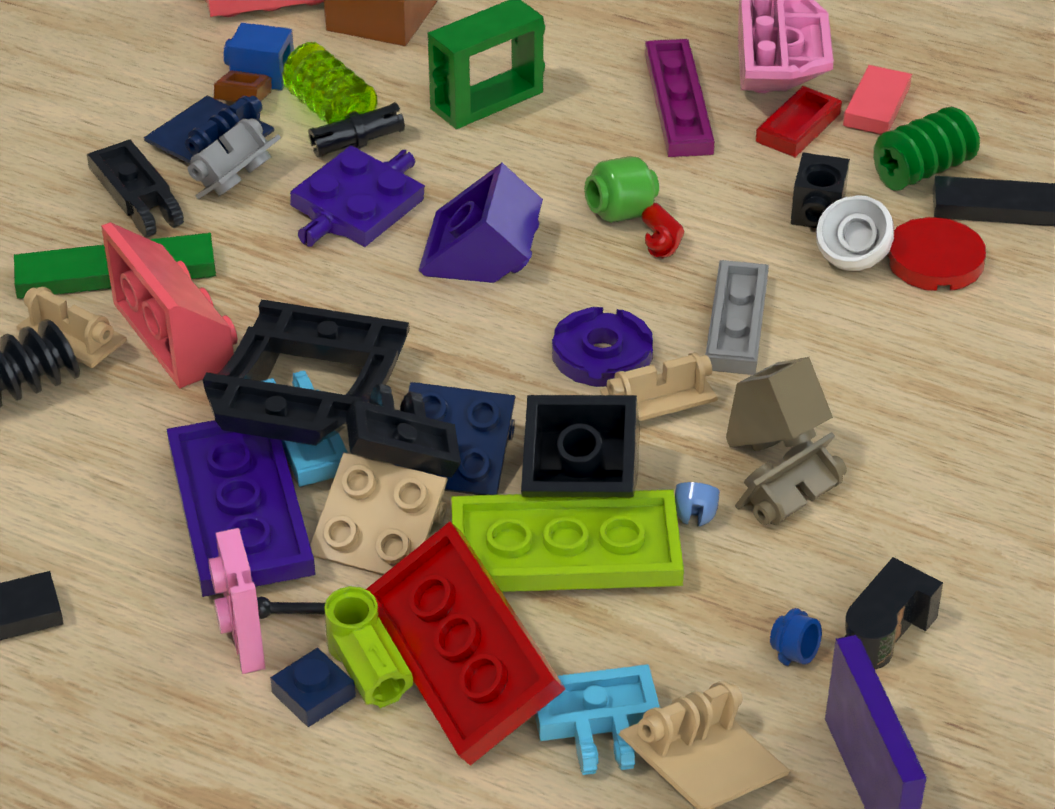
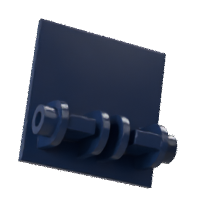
M207 95L146 135L144 141L190 164V160L195 154L200 153L216 140L219 141L228 154V150L219 137L233 128L242 119H256L262 126V135L264 137L275 130L273 126L260 121V112L263 107L257 97L242 96L237 102L229 106Z
M410 382L409 391L422 395L427 418L455 424L461 464L452 478L430 472L425 473L447 478L448 481L444 491L474 495H498L508 440H513L515 419H512L516 396Z

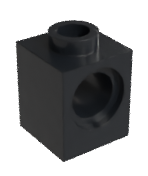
M802 152L794 184L790 224L817 228L822 213L832 203L846 197L850 159Z

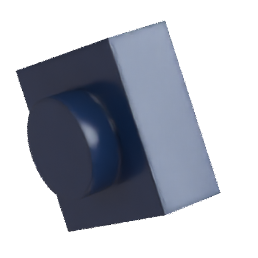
M319 648L314 649L270 677L272 693L307 727L315 724L356 697L354 680Z

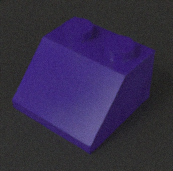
M499 164L436 211L419 271L426 277L495 283L509 272L513 274L519 272L532 257L531 246L534 234L540 224L538 218L543 199L505 164Z

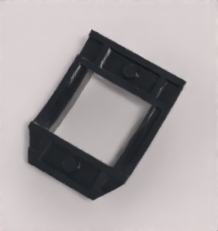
M262 299L258 306L259 315L254 326H248L239 346L228 363L218 374L206 372L203 378L204 389L214 419L224 431L316 446L323 440L338 434L347 426L345 414L354 399L369 403L373 388L378 383L387 384L409 333V322ZM279 354L363 367L346 395L263 382V380L268 379Z

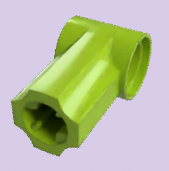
M349 586L336 590L327 598L324 607L329 653L334 659L343 663L366 705L374 704L382 708L398 702L405 691L413 686V676L378 617L376 598L370 591L361 587Z

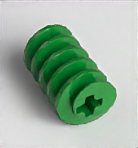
M945 107L936 113H930L923 118L915 119L909 124L900 125L895 130L882 133L874 145L873 159L875 169L886 187L893 191L903 190L907 185L917 184L921 179L931 178L934 174L945 172L950 167H957L964 161H971L977 156L980 148V136L976 125L965 112L955 107Z

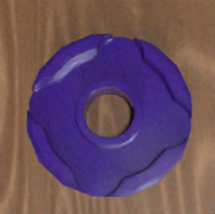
M603 307L586 308L573 312L559 321L554 330L552 361L562 374L578 383L594 387H607V380L615 378L616 372H626L649 366L653 359L652 331L642 319L625 310L616 309V314L603 313ZM598 343H605L611 346L606 348H600L593 345Z

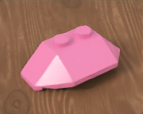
M739 0L738 50L741 90L757 93L787 91L833 70L834 61L828 12L815 0Z

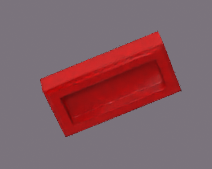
M802 86L756 129L755 142L796 157L841 114L842 101Z

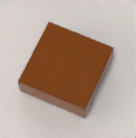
M230 70L214 83V99L237 102L242 96H255L261 102L271 93L272 77Z

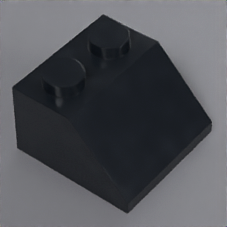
M527 395L521 482L522 497H634L638 479L640 441L637 395Z

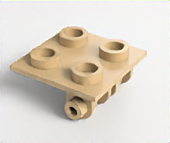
M343 452L310 544L313 557L384 575L428 539L433 522L441 524L444 521L447 503L441 501L448 479Z
M724 681L712 684L703 694L697 691L691 692L685 697L674 699L666 707L651 708L644 713L639 723L620 730L619 736L696 809L716 808L787 776L790 771L734 720L738 707L742 704V693L735 684H728Z

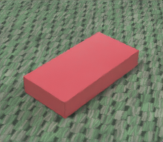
M868 65L844 113L843 126L876 134L890 131L909 91L912 74Z

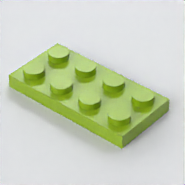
M674 489L635 491L634 497H522V494L451 496L452 523L463 533L501 592L683 586L684 566Z

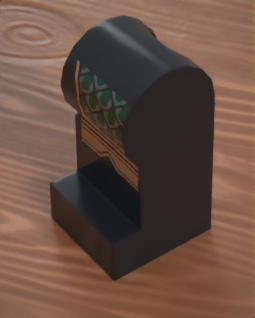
M892 557L849 607L845 617V637L857 635L874 669L884 667L893 656L894 644L912 624L927 631L938 618L943 582Z

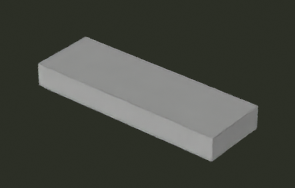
M727 260L719 261L705 354L711 361L712 371L748 375L756 373L769 265Z

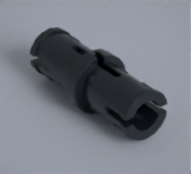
M394 102L388 106L362 114L353 111L346 114V119L308 129L311 146L316 145V148L313 149L316 157H321L324 154L349 147L350 145H355L359 149L367 146L369 140L404 131L402 113L396 114V112L400 111L398 104Z

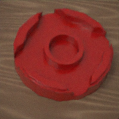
M925 217L909 220L896 227L894 230V240L887 257L890 259L889 266L892 272L909 285L930 291H937L938 285H951L950 290H957L976 282L984 271L986 245L980 235L965 224L947 218Z

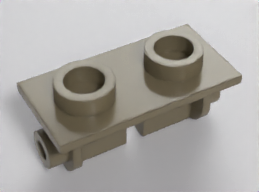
M831 432L815 443L808 440L793 446L783 456L785 462L775 468L770 462L760 466L745 479L744 484L748 489L735 504V507L739 510L751 502L754 505V516L761 524L767 525L770 523L777 525L803 508L808 502L796 487L800 486L808 498L813 501L841 484L843 475L847 472L846 465L840 457L831 456L826 450V447L835 435Z

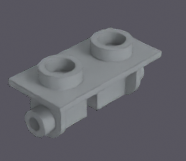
M242 119L233 128L219 137L228 150V154L218 140L214 141L200 153L195 154L190 160L188 172L194 180L201 181L205 186L202 191L195 195L196 198L199 199L212 190H215L218 196H221L238 184L242 179L237 172L243 167L250 173L272 157L267 149L281 139L279 134L267 141L262 135V126L256 119Z

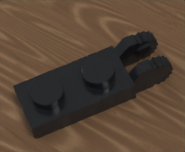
M131 139L87 154L89 169L126 215L132 216L136 228L144 237L154 235L157 232L154 216L149 211L153 207L159 206L163 218L171 227L183 224V212L177 199L170 192L168 183Z

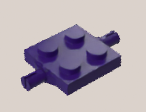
M350 145L290 191V206L312 219L305 227L298 230L300 241L304 245L307 242V246L312 247L325 234L333 233L347 237L363 247L370 244L424 200L425 185L403 174L415 165V158L412 153L408 152L406 154L407 150L403 149L388 162H381Z

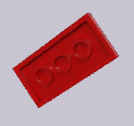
M451 521L366 589L376 598L378 617L411 671L414 683L458 756L470 766L566 690L463 533Z

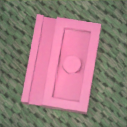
M236 528L216 532L219 557L210 558L208 562L215 594L224 592L223 598L214 599L220 633H232L236 652L240 659L242 674L265 669L256 588L254 582H252L251 570L240 530Z

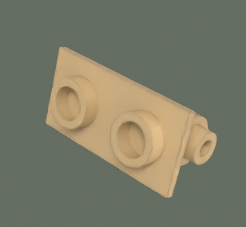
M46 287L31 288L25 294L24 304L28 307L29 317L16 326L17 330L20 331L22 328L29 326L38 333V326L41 321L46 319L53 321L68 339L77 361L90 368L96 366L127 341L126 336L114 331L106 317L95 315L75 304L68 308L65 299L53 294Z
M696 352L689 353L688 356L663 362V372L661 374H657L654 365L626 372H616L615 378L607 380V388L600 389L601 395H637L639 421L718 400L717 395L705 378V376L712 374L711 361L707 355L699 356Z

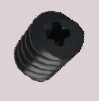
M49 319L41 321L38 326V333L29 326L22 328L19 331L18 340L9 333L0 337V407L3 406L1 391L5 389L18 401L22 399L21 383L27 382L37 394L42 391V375L46 374L55 386L61 384L60 369L63 367L68 370L74 379L79 377L80 369L73 348L53 321Z

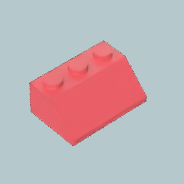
M111 222L101 225L114 305L180 389L203 380L206 372L218 374L233 356V345L238 342L237 333L230 318L227 315L221 316L217 312L207 290L203 287L198 289L191 280L186 265L182 261L176 262L163 245Z

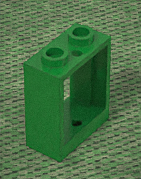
M507 0L428 32L430 109L457 130L543 93V72L545 71L543 59L544 16L522 0ZM511 40L512 69L470 86L469 57Z

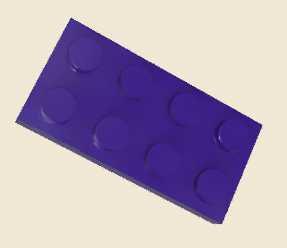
M215 420L166 429L202 597L216 595L208 562L210 558L219 557L216 532L236 528L240 530L251 570L252 582H254L255 587L316 575L313 553L281 440L224 431Z

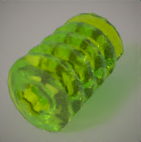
M306 42L298 46L290 53L284 64L282 76L283 83L288 92L296 96L301 103L305 104L309 110L316 113L327 124L346 119V114L353 111L362 114L376 109L378 103L377 93L374 88L365 83L364 79L355 75L353 70L346 67L342 61L336 59L332 53L326 51L322 45L316 42Z

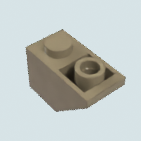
M810 357L777 362L736 384L726 434L729 447L752 445L754 451H759L772 447L781 441L784 442L785 447H792L816 436L814 428L833 418Z

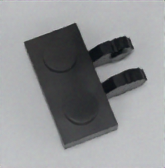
M380 383L373 388L369 403L353 400L345 414L350 454L405 466L422 472L453 477L461 464L455 424L427 418L421 394L409 391L404 395L400 411L395 410L391 387Z

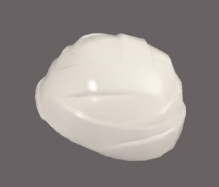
M861 195L845 197L832 203L819 218L816 231L817 246L824 258L835 267L846 271H860L873 267L888 254L894 240V224L888 209L880 201Z

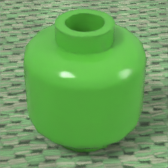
M627 156L601 161L594 166L591 175L585 181V198L590 210L593 213H597L605 221L619 222L640 218L643 211L653 205L654 198L658 196V177L639 157Z

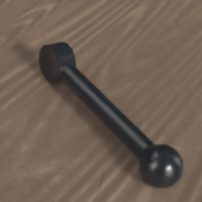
M257 597L259 619H264L270 614H325V603L271 602L266 597Z

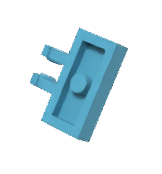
M649 664L558 676L566 690L534 714L540 741L575 737L582 775L596 773L599 763L598 750L593 742L592 735L612 732L614 756L620 770L633 769L635 765V751L619 736L620 730L639 723L647 710L654 707L660 708Z

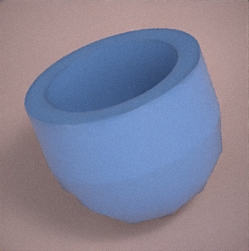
M696 482L677 484L675 503L679 519L683 523L688 524L690 516L697 515V526L709 523L715 517L718 509L719 489L708 484Z

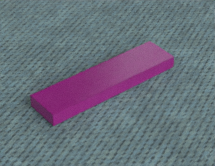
M689 39L645 41V57L668 157L714 155L715 141Z

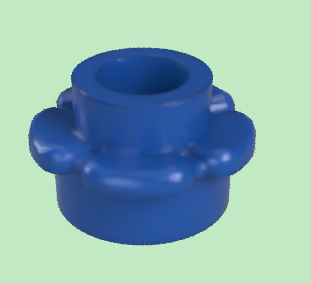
M793 608L785 616L777 618L771 629L770 644L774 650L779 652V662L787 666L791 661L801 664L810 663L820 647L822 638L821 624L818 619L809 617L805 611H801L798 608Z

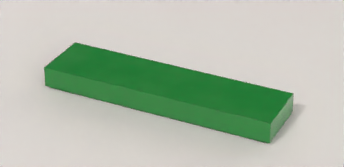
M211 233L150 239L163 245L176 262L182 261L186 265L191 279L216 276ZM104 244L14 254V285L17 299L24 298L29 289L46 287L55 295L110 289L111 283Z

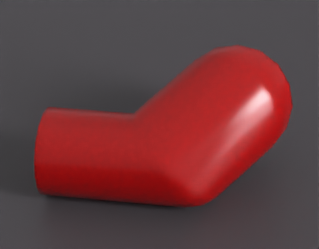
M653 203V205L643 211L641 217L642 221L654 232L652 236L646 233L645 244L651 255L657 258L670 257L679 247L684 236V228L660 204Z

